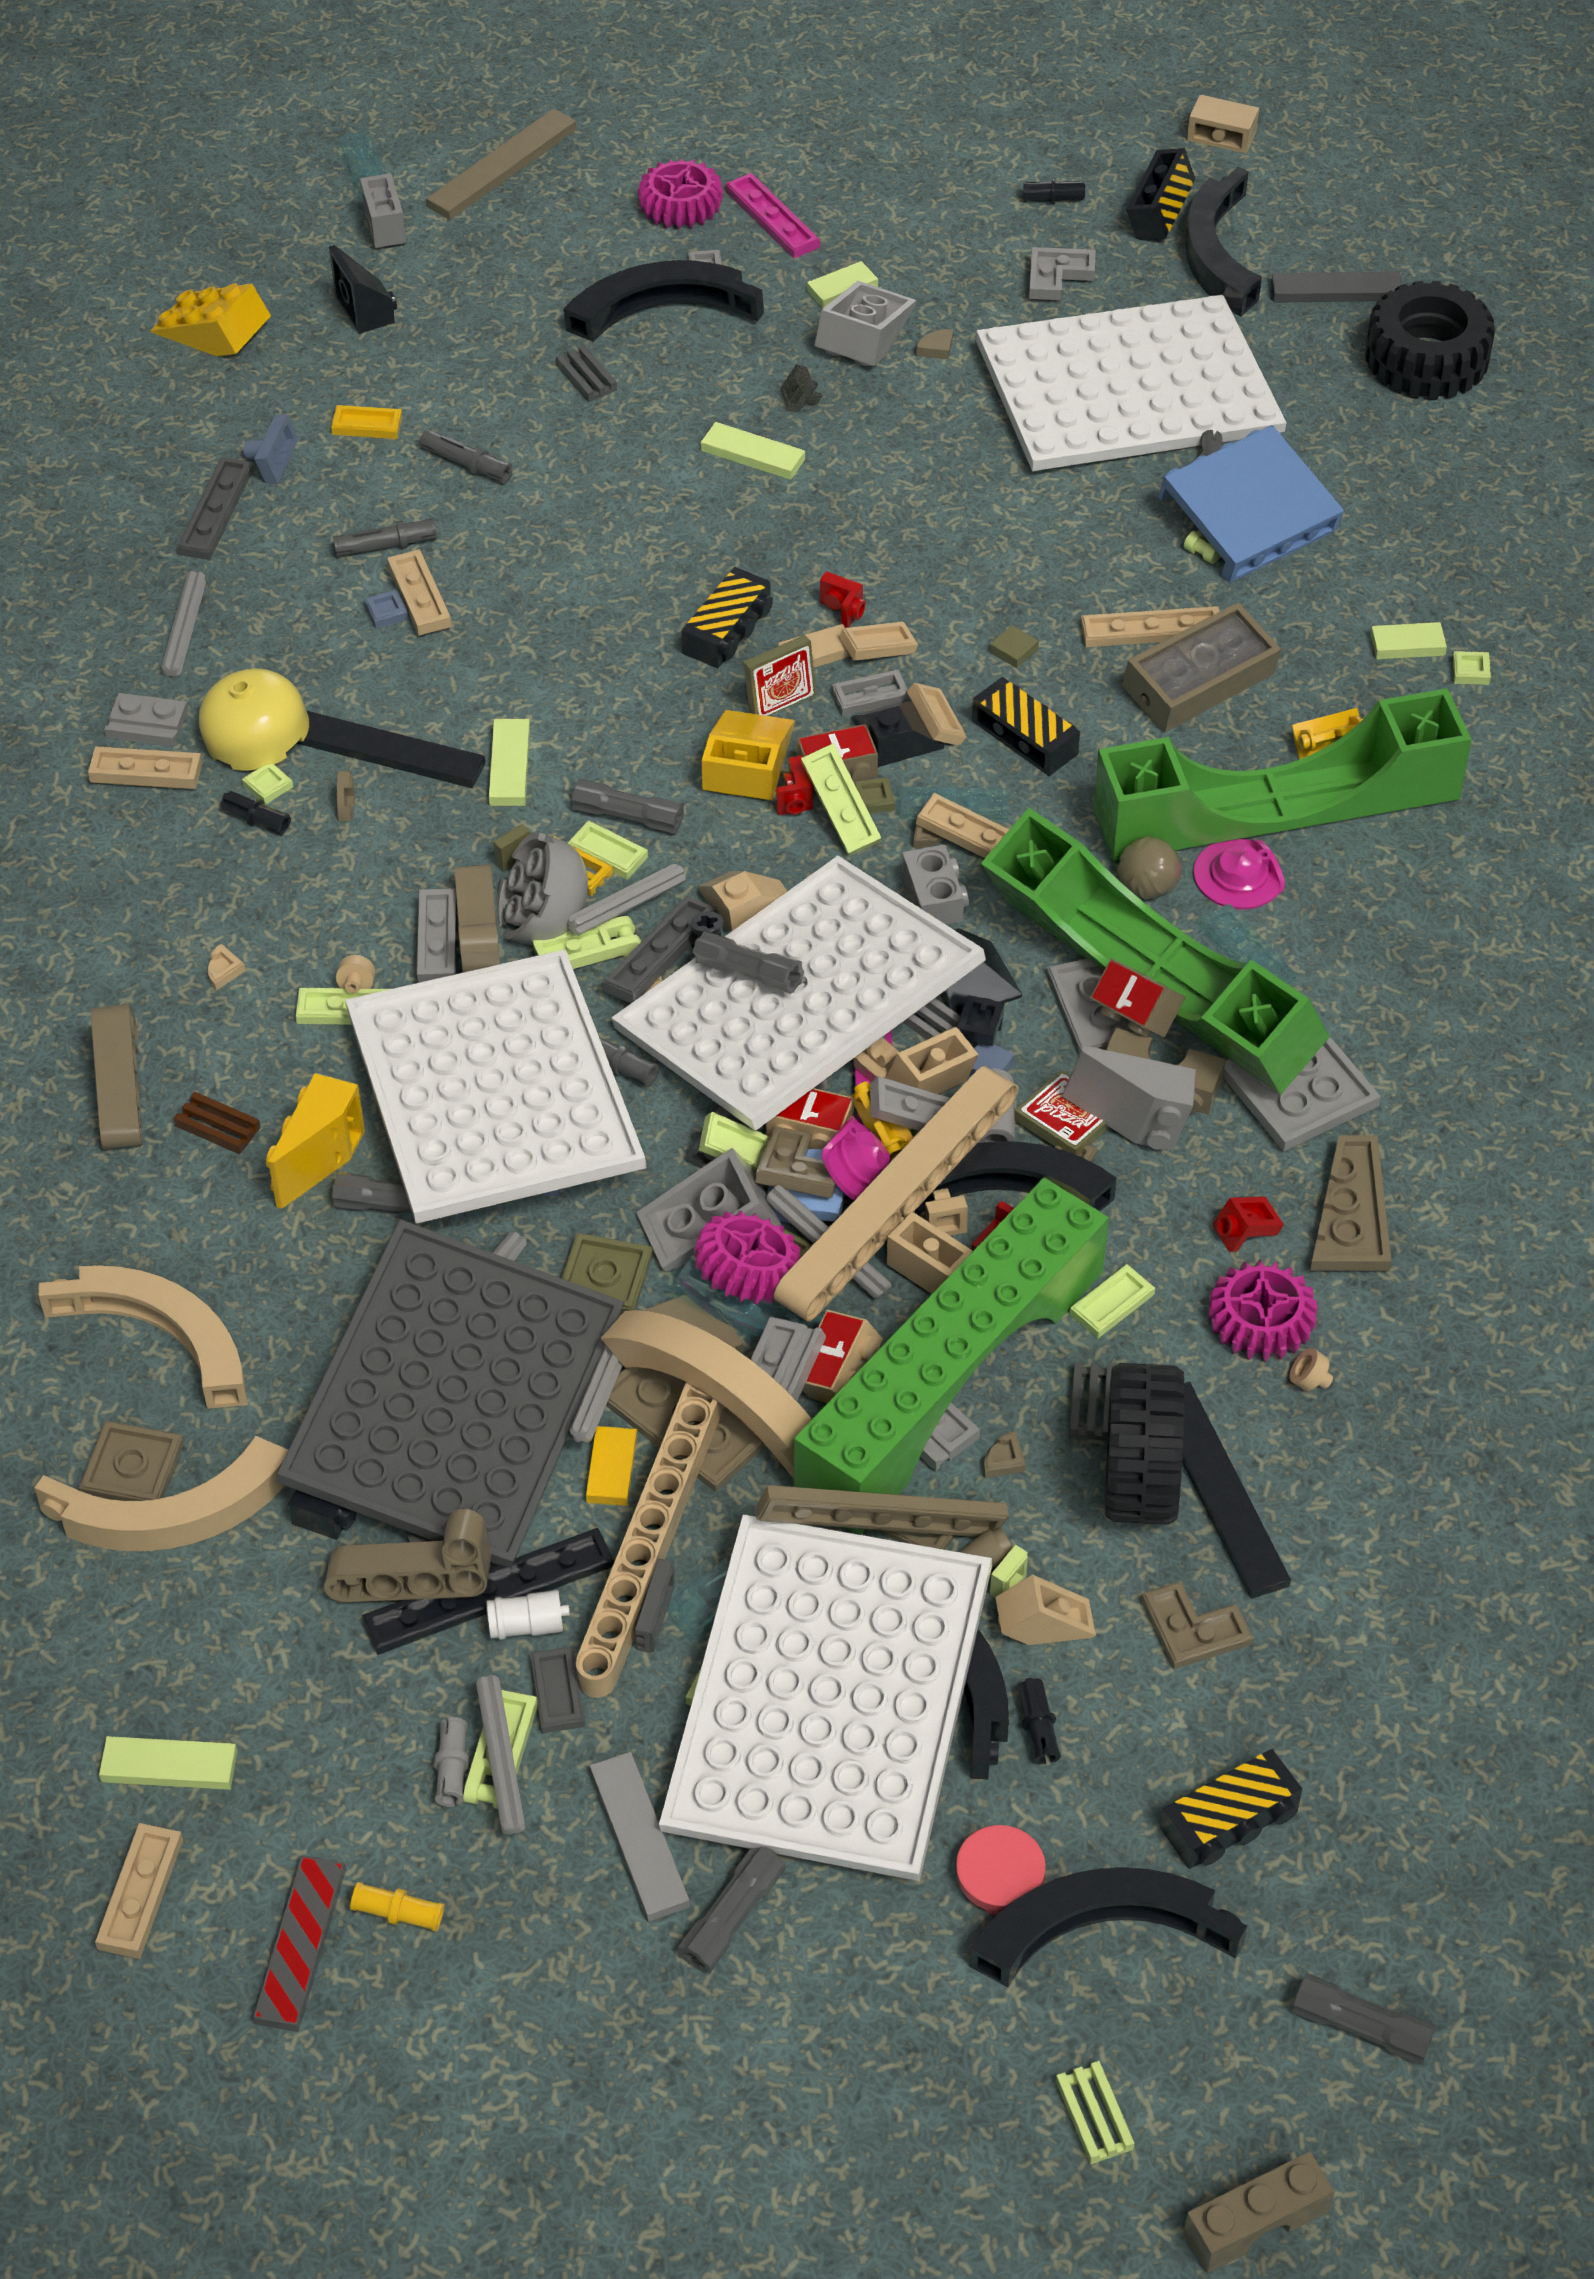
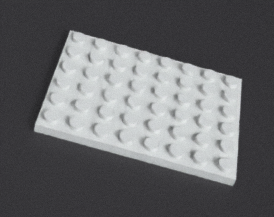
M1223 295L977 330L976 332L977 345L1032 471L1201 446V435L1207 430H1213V440H1215L1216 431H1219L1222 434V442L1244 439L1252 431L1262 430L1271 425L1278 432H1285L1286 421Z
M836 856L725 936L733 939L737 944L767 954L777 953L802 961V968L805 972L802 984L795 989L794 993L764 985L758 979L734 971L717 970L696 963V958H694L614 1015L612 1021L616 1030L756 1131L983 963L986 958L983 948L840 856Z
M566 950L345 1000L353 1031L416 1224L646 1169L643 1150Z
M743 1515L659 1822L661 1832L744 1848H760L764 1846L776 1854L920 1881L992 1569V1558L794 1523L759 1521L755 1516Z

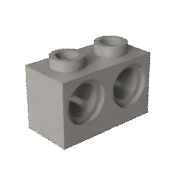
M391 173L360 178L363 209L375 248L406 243L403 211Z
M946 845L902 852V877L911 903L944 924L963 921L964 907L969 906L968 892L965 885H959L958 864L955 858L950 859Z

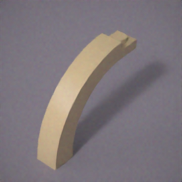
M101 1265L79 1266V1279L77 1280L59 1279L53 1282L39 1283V1299L45 1318L102 1313L132 1317L150 1323L174 1337L193 1357L202 1374V1388L207 1409L248 1405L242 1366L230 1333L207 1304L180 1285L141 1270Z
M624 1311L601 1337L625 1368H649L670 1374L699 1388L720 1402L740 1418L764 1442L791 1477L794 1478V1438L812 1418L779 1383L749 1358L719 1338L696 1326L650 1311Z
M255 1436L245 1451L229 1467L214 1478L191 1490L154 1500L119 1501L96 1497L45 1475L42 1476L34 1489L41 1511L52 1520H62L66 1537L96 1547L122 1551L172 1549L214 1537L231 1529L269 1503L285 1486L277 1483L276 1480L277 1473L286 1457L288 1449Z

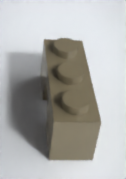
M1115 1028L1107 1050L1151 1060L1152 1038ZM1189 1049L1185 1059L1178 1064V1066L1196 1069L1194 1102L1190 1113L1199 1112L1210 1115L1223 1082L1226 1059Z
M1309 2151L1187 2212L1183 2233L1208 2274L1248 2254L1250 2246L1268 2231L1284 2225L1289 2233L1329 2213L1335 2191Z

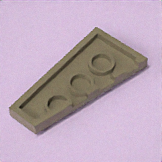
M1339 1135L1310 1271H1390L1392 1261L1378 1135Z

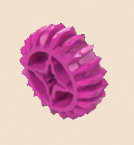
M682 158L676 162L669 159L666 164L658 162L656 168H648L647 174L642 175L638 188V198L642 212L646 213L647 219H654L655 225L664 222L667 229L672 224L677 225L679 230L682 225H688L692 229L695 222L704 225L705 219L713 220L714 214L719 213L721 200L723 199V189L720 177L715 174L713 168H707L706 163L696 164L694 159L689 162L683 161Z
M741 1210L734 1216L730 1212L725 1211L722 1217L713 1216L711 1221L705 1223L704 1228L701 1229L694 1247L695 1268L702 1271L701 1279L712 1281V1289L725 1291V1297L729 1295L736 1296L740 1303L744 1299H749L753 1304L757 1305L762 1299L766 1303L771 1304L780 1280L801 1258L799 1254L801 1247L794 1244L793 1235L784 1234V1226H774L771 1224L770 1218L767 1220L760 1219L756 1213L752 1216H746Z
M1261 1259L1258 1260L1255 1267H1251L1245 1261L1240 1266V1270L1230 1267L1228 1272H1226V1277L1219 1276L1215 1288L1210 1293L1209 1303L1211 1304L1208 1308L1209 1320L1212 1321L1213 1333H1220L1221 1345L1232 1342L1231 1348L1234 1354L1242 1350V1348L1247 1350L1246 1355L1249 1360L1255 1353H1262L1261 1355L1265 1362L1270 1358V1353L1272 1352L1281 1360L1286 1355V1350L1296 1354L1300 1348V1343L1306 1344L1312 1330L1315 1329L1317 1320L1315 1316L1318 1306L1316 1300L1313 1299V1287L1305 1286L1304 1276L1293 1277L1292 1267L1284 1271L1280 1270L1277 1261L1271 1267L1264 1266Z

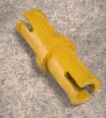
M357 1882L351 1898L350 1910H358L388 1918L389 1924L398 1925L399 1922L437 1932L443 1917L445 1904L409 1896L406 1890L400 1888L393 1892Z

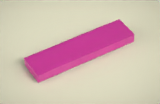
M752 173L725 184V191L794 259L820 248V239Z

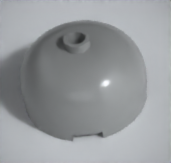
M534 832L524 838L513 852L512 857L517 860L509 873L508 880L501 878L496 898L498 927L506 925L505 921L519 927L513 931L507 926L505 938L528 946H533V940H549L568 932V918L584 909L588 890L587 870L580 854L565 841L540 832ZM507 904L506 910H505V921H504V918H503V910H504L505 905Z

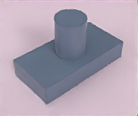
M275 415L263 440H249L244 444L245 458L248 461L256 462L265 483L268 484L279 483L299 440L288 415Z

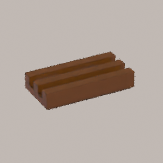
M195 1091L190 1096V1104L186 1102L183 1105V1113H177L173 1118L175 1127L239 1155L261 1128L259 1119ZM191 1116L200 1119L204 1122H207L217 1129H220L222 1131L225 1130L241 1138L239 1140L223 1132H220L214 1128L191 1119Z

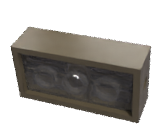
M1237 602L1130 658L1127 662L1122 687L1165 733L1274 675L1282 649L1244 607Z

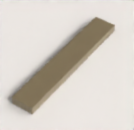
M553 108L426 198L427 207L451 220L577 130L576 120Z
M767 1485L755 1507L756 1519L759 1521L973 1537L980 1536L988 1528L994 1531L1002 1527L1009 1516L1007 1503Z

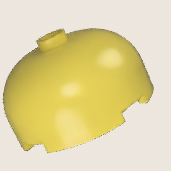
M253 668L231 673L211 687L200 706L199 729L207 751L214 761L218 759L224 763L231 764L233 770L249 771L257 770L269 764L274 765L286 759V752L299 740L303 742L309 729V717L300 693L287 678L270 670Z

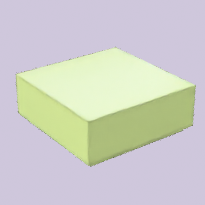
M1454 651L1452 658L1454 684H1490L1489 652Z
M273 764L262 766L242 779L243 786L256 798L262 799L265 805L293 788V781Z
M1017 1545L1012 1548L991 1574V1596L995 1598L1020 1583L1026 1577L1028 1552Z

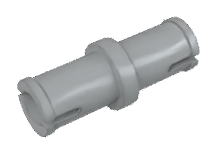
M448 1717V1728L445 1719L440 1722L439 1752L434 1757V1767L438 1771L435 1801L445 1807L455 1806V1796L456 1803L458 1805L462 1804L464 1772L469 1766V1756L465 1753L468 1724L465 1720L458 1717Z

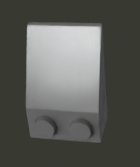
M857 281L821 310L815 346L825 349V352L829 355L845 356L854 359L855 363L862 366H875L889 352L915 308L917 300Z
M1082 1045L1064 1089L1063 1097L1082 1110L1107 1122V1126L1136 1144L1150 1146L1154 1149L1173 1150L1193 1107L1196 1069Z
M733 1148L636 1212L660 1265L666 1272L696 1262L694 1247L701 1229L704 1228L705 1223L711 1221L713 1216L722 1217L725 1211L730 1212L734 1216H736L739 1210L746 1216H752L756 1213L760 1219L767 1220L770 1218L771 1224L774 1226L781 1225L774 1208L766 1200L767 1194L762 1184L755 1183L756 1173L754 1169Z

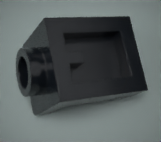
M968 995L957 1028L968 1041L993 1046L998 1031H1001L1003 1026L1005 1003L989 998Z

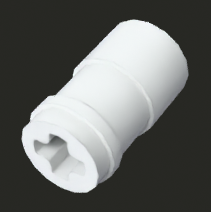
M558 1590L529 1593L527 1596L501 1599V1597H496L495 1600L487 1601L491 1639L499 1638V1640H504L506 1637L527 1634L537 1636L563 1632L561 1616L570 1615L569 1605L560 1606Z

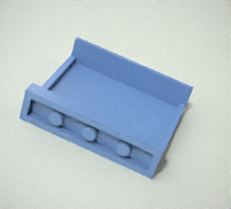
M1273 425L1262 430H1254L1246 438L1235 443H1227L1218 451L1208 456H1199L1191 464L1181 469L1174 468L1170 470L1163 478L1158 496L1161 501L1172 496L1224 559L1225 564L1221 575L1229 583L1337 531L1344 513L1343 508Z

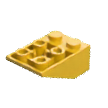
M233 283L223 288L212 286L202 291H184L176 298V304L158 317L159 322L150 331L153 334L216 357L232 355L239 352L271 317V314L252 283L244 285Z
M725 710L709 734L701 760L702 790L773 800L795 720Z
M314 1073L308 1087L304 1086L301 1089L293 1115L286 1117L282 1127V1136L277 1145L270 1147L266 1158V1167L269 1168L271 1175L270 1189L274 1192L277 1208H284L351 1160L365 1132L358 1084Z

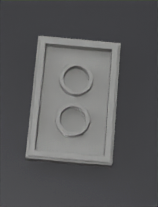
M1089 959L1047 967V976L1078 1052H1080L1082 1045L1107 1050L1115 1028L1137 1033L1127 1027L1130 1022L1129 1019L1123 1017L1121 1022H1118L1100 1012L1103 1005L1090 999L1104 970L1096 966ZM1151 1031L1148 1037H1151L1153 1042V1033Z

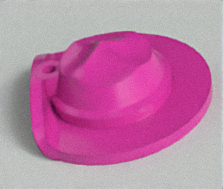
M1236 839L1214 843L1200 853L1194 865V880L1198 889L1209 900L1223 907L1242 910L1261 907L1274 900L1285 888V879L1276 857L1260 839Z
M853 1115L849 1117L822 1151V1160L831 1178L854 1201L891 1162L890 1155L881 1141L866 1126L859 1123Z

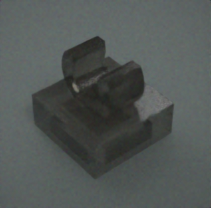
M796 364L780 388L787 409L790 411L800 412L805 403L815 406L822 398L821 393L815 392L818 383L811 379L808 368Z

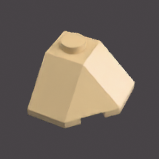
M730 871L698 886V890L708 904L716 907L717 914L723 917L724 926L729 933L788 892L780 880L746 871Z

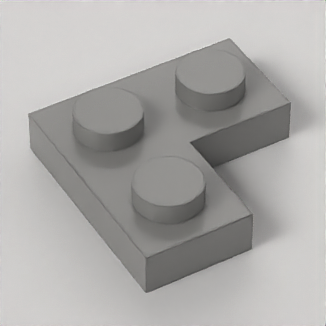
M1032 247L1029 299L1061 300L1062 279L1094 281L1096 250Z

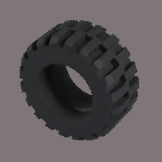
M1415 281L1410 286H1407V284L1400 285L1395 288V291L1390 290L1376 302L1370 314L1365 350L1368 367L1374 376L1378 375L1377 379L1384 386L1390 384L1392 391L1399 394L1403 391L1407 392L1411 398L1418 399L1419 396H1428V400H1437L1439 396H1445L1446 399L1453 398L1457 395L1458 391L1464 394L1471 390L1473 385L1479 384L1484 374L1487 373L1495 335L1494 319L1481 299L1476 300L1472 292L1468 290L1462 291L1457 285L1451 283L1449 286L1442 285L1441 281H1432L1431 283ZM1419 338H1432L1441 342L1426 341Z
M1119 1363L1112 1367L1105 1482V1517L1112 1522L1169 1525L1178 1519L1184 1435V1371L1175 1365Z

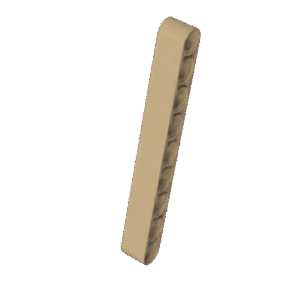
M986 1066L980 1067L784 1275L776 1287L774 1300L808 1322L816 1318L887 1241V1236L911 1212H914L1008 1111L1018 1094V1085Z
M688 1382L684 1386L577 1655L576 1670L579 1688L589 1697H604L611 1693L616 1686L636 1635L635 1628L658 1558L665 1560L725 1407L713 1397ZM690 1421L701 1422L699 1425L695 1426L687 1424ZM677 1455L688 1456V1458L683 1460H676L673 1457ZM666 1489L675 1491L674 1493L669 1495H662L659 1493L662 1490ZM652 1524L662 1526L656 1530H648L645 1528L648 1525ZM639 1559L647 1561L646 1564L641 1566L630 1564ZM624 1595L634 1597L631 1601L628 1602H620L616 1600L620 1596ZM610 1631L620 1634L612 1639L602 1637L603 1634ZM594 1668L605 1670L603 1674L598 1676L587 1674L588 1671Z

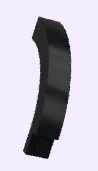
M1237 167L1228 176H1224L1220 182L1210 177L1196 193L1188 215L1186 256L1191 272L1205 292L1210 296L1223 295L1231 312L1242 317L1259 301L1262 276L1248 270L1233 259L1220 243L1215 230L1222 217L1246 196L1249 171Z
M695 260L648 263L607 276L573 298L563 309L566 331L594 342L603 332L621 319L650 307L671 303L708 304L758 321L764 314L762 289L754 285L742 282V271L729 266Z
M981 1142L971 1149L934 1190L948 1188L951 1198L967 1193L988 1190L1030 1193L1043 1178H1046L1096 1210L1102 1211L1115 1199L1117 1177L1085 1158L1057 1148L1027 1142ZM932 1193L914 1211L915 1214L919 1216L925 1211V1202L934 1201Z
M978 1629L963 1692L968 1702L973 1725L971 1779L988 1780L989 1764L998 1765L999 1742H1008L1009 1708L1005 1681L999 1663L990 1645Z
M1129 1867L1100 1868L1054 1879L1034 1888L1012 1902L983 1929L970 1947L969 1967L1008 1988L1028 1960L1056 1938L1087 1925L1119 1920L1146 1921L1165 1925L1187 1933L1236 1959L1244 1945L1247 1925L1241 1923L1240 1919L1230 1911L1213 1908L1215 1890L1194 1880L1151 1869Z

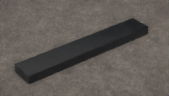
M307 711L309 717L307 736L303 742L299 740L296 743L472 789L486 764L485 755Z
M1191 1382L1184 1383L1182 1463L1251 1599L1290 1587L1291 1578Z
M595 1528L519 1556L515 1559L511 1570L503 1565L490 1567L487 1587L478 1596L401 1600L363 1614L362 1618L377 1655L484 1616L488 1614L487 1601L495 1600L496 1597L505 1599L527 1596L529 1593L550 1591L612 1568L614 1559L599 1528Z

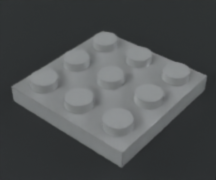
M1331 1037L1281 1095L1230 1059L1225 1061L1223 1078L1283 1152L1380 1105L1381 1096Z

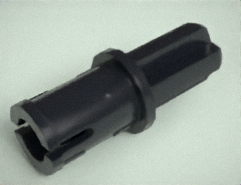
M1052 178V182L1023 181V202L1052 201V204H1055V201L1085 199V182L1055 181V178Z
M233 791L224 793L220 804L222 810L246 820L247 824L251 827L256 824L282 836L290 826V814L265 805L262 799L252 800Z
M1027 1678L1019 1683L1018 1686L1025 1716L1022 1720V1727L1028 1730L1034 1763L1037 1765L1047 1764L1044 1747H1047L1051 1763H1054L1061 1758L1053 1726L1056 1722V1716L1050 1712L1043 1681L1038 1678Z

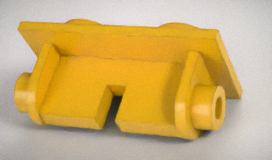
M1358 708L1291 725L1299 759L1326 748L1350 732L1364 719L1360 718Z
M867 1081L854 1088L855 1093L850 1095V1097L854 1098V1106L864 1126L881 1141L890 1155V1160H892L914 1137L908 1127L871 1117L870 1084Z

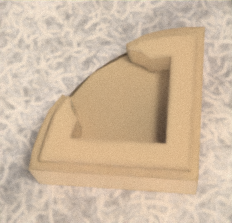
M223 944L218 945L212 951L208 964V977L211 985L217 991L246 970L245 964Z

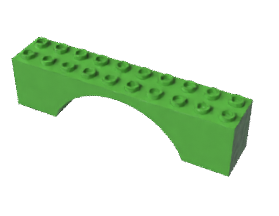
M1448 688L1378 700L1373 709L1358 725L1331 745L1300 760L1267 769L1232 771L1208 767L1182 754L1169 737L1098 749L1093 809L1113 861H1118L1119 856L1127 845L1138 838L1146 836L1160 838L1170 844L1174 850L1454 801L1459 800L1461 796L1472 739Z
M1028 807L981 862V865L1008 904L1086 959H1089L1102 970H1105L1110 959L1113 958L1186 996L1174 1020L1281 1095L1330 1038L1308 997L1252 959L1247 963L1231 960L1205 947L1179 930L1125 887L1081 842Z
M1043 1178L794 1438V1487L899 1495L910 1483L918 1460L944 1412L985 1358L1009 1335L1033 1320L1047 1318L1056 1325L1103 1274L1109 1217L1048 1179ZM844 1527L857 1535H862L866 1530L863 1528Z

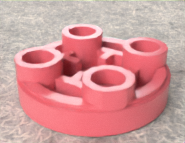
M1007 1825L988 1826L971 1834L960 1847L956 1862V1877L960 1889L972 1903L984 1909L988 1914L997 1916L1016 1899L1044 1884L1045 1858L1038 1843L1026 1832Z

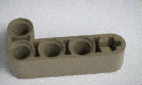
M491 864L454 867L463 973L500 965Z
M122 1004L91 1008L98 1116L102 1147L105 1150L143 1145L136 1052H139V1047L136 1044L138 1031L131 1005Z
M459 1509L448 1516L443 1541L345 1545L337 1547L330 1554L324 1590L331 1599L339 1602L478 1596L487 1587L492 1553L485 1521L479 1513L473 1510Z

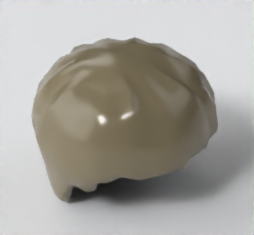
M1153 836L1138 838L1127 845L1119 856V864L1117 866L1119 881L1138 898L1148 900L1169 894L1177 887L1181 880L1182 863L1170 844L1160 838Z

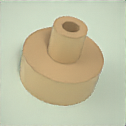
M347 956L339 963L336 973L337 984L340 988H345L347 992L352 994L357 993L360 989H370L375 977V967L370 960L363 956Z
M1314 1348L1305 1350L1292 1365L1290 1381L1304 1391H1311L1317 1386L1326 1389L1333 1380V1376L1328 1373V1357Z

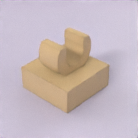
M881 1037L854 1057V1067L871 1082L878 1076L886 1078L899 1051Z
M948 1188L934 1190L932 1192L934 1201L925 1202V1220L949 1236L967 1233L968 1207L964 1195L951 1198Z

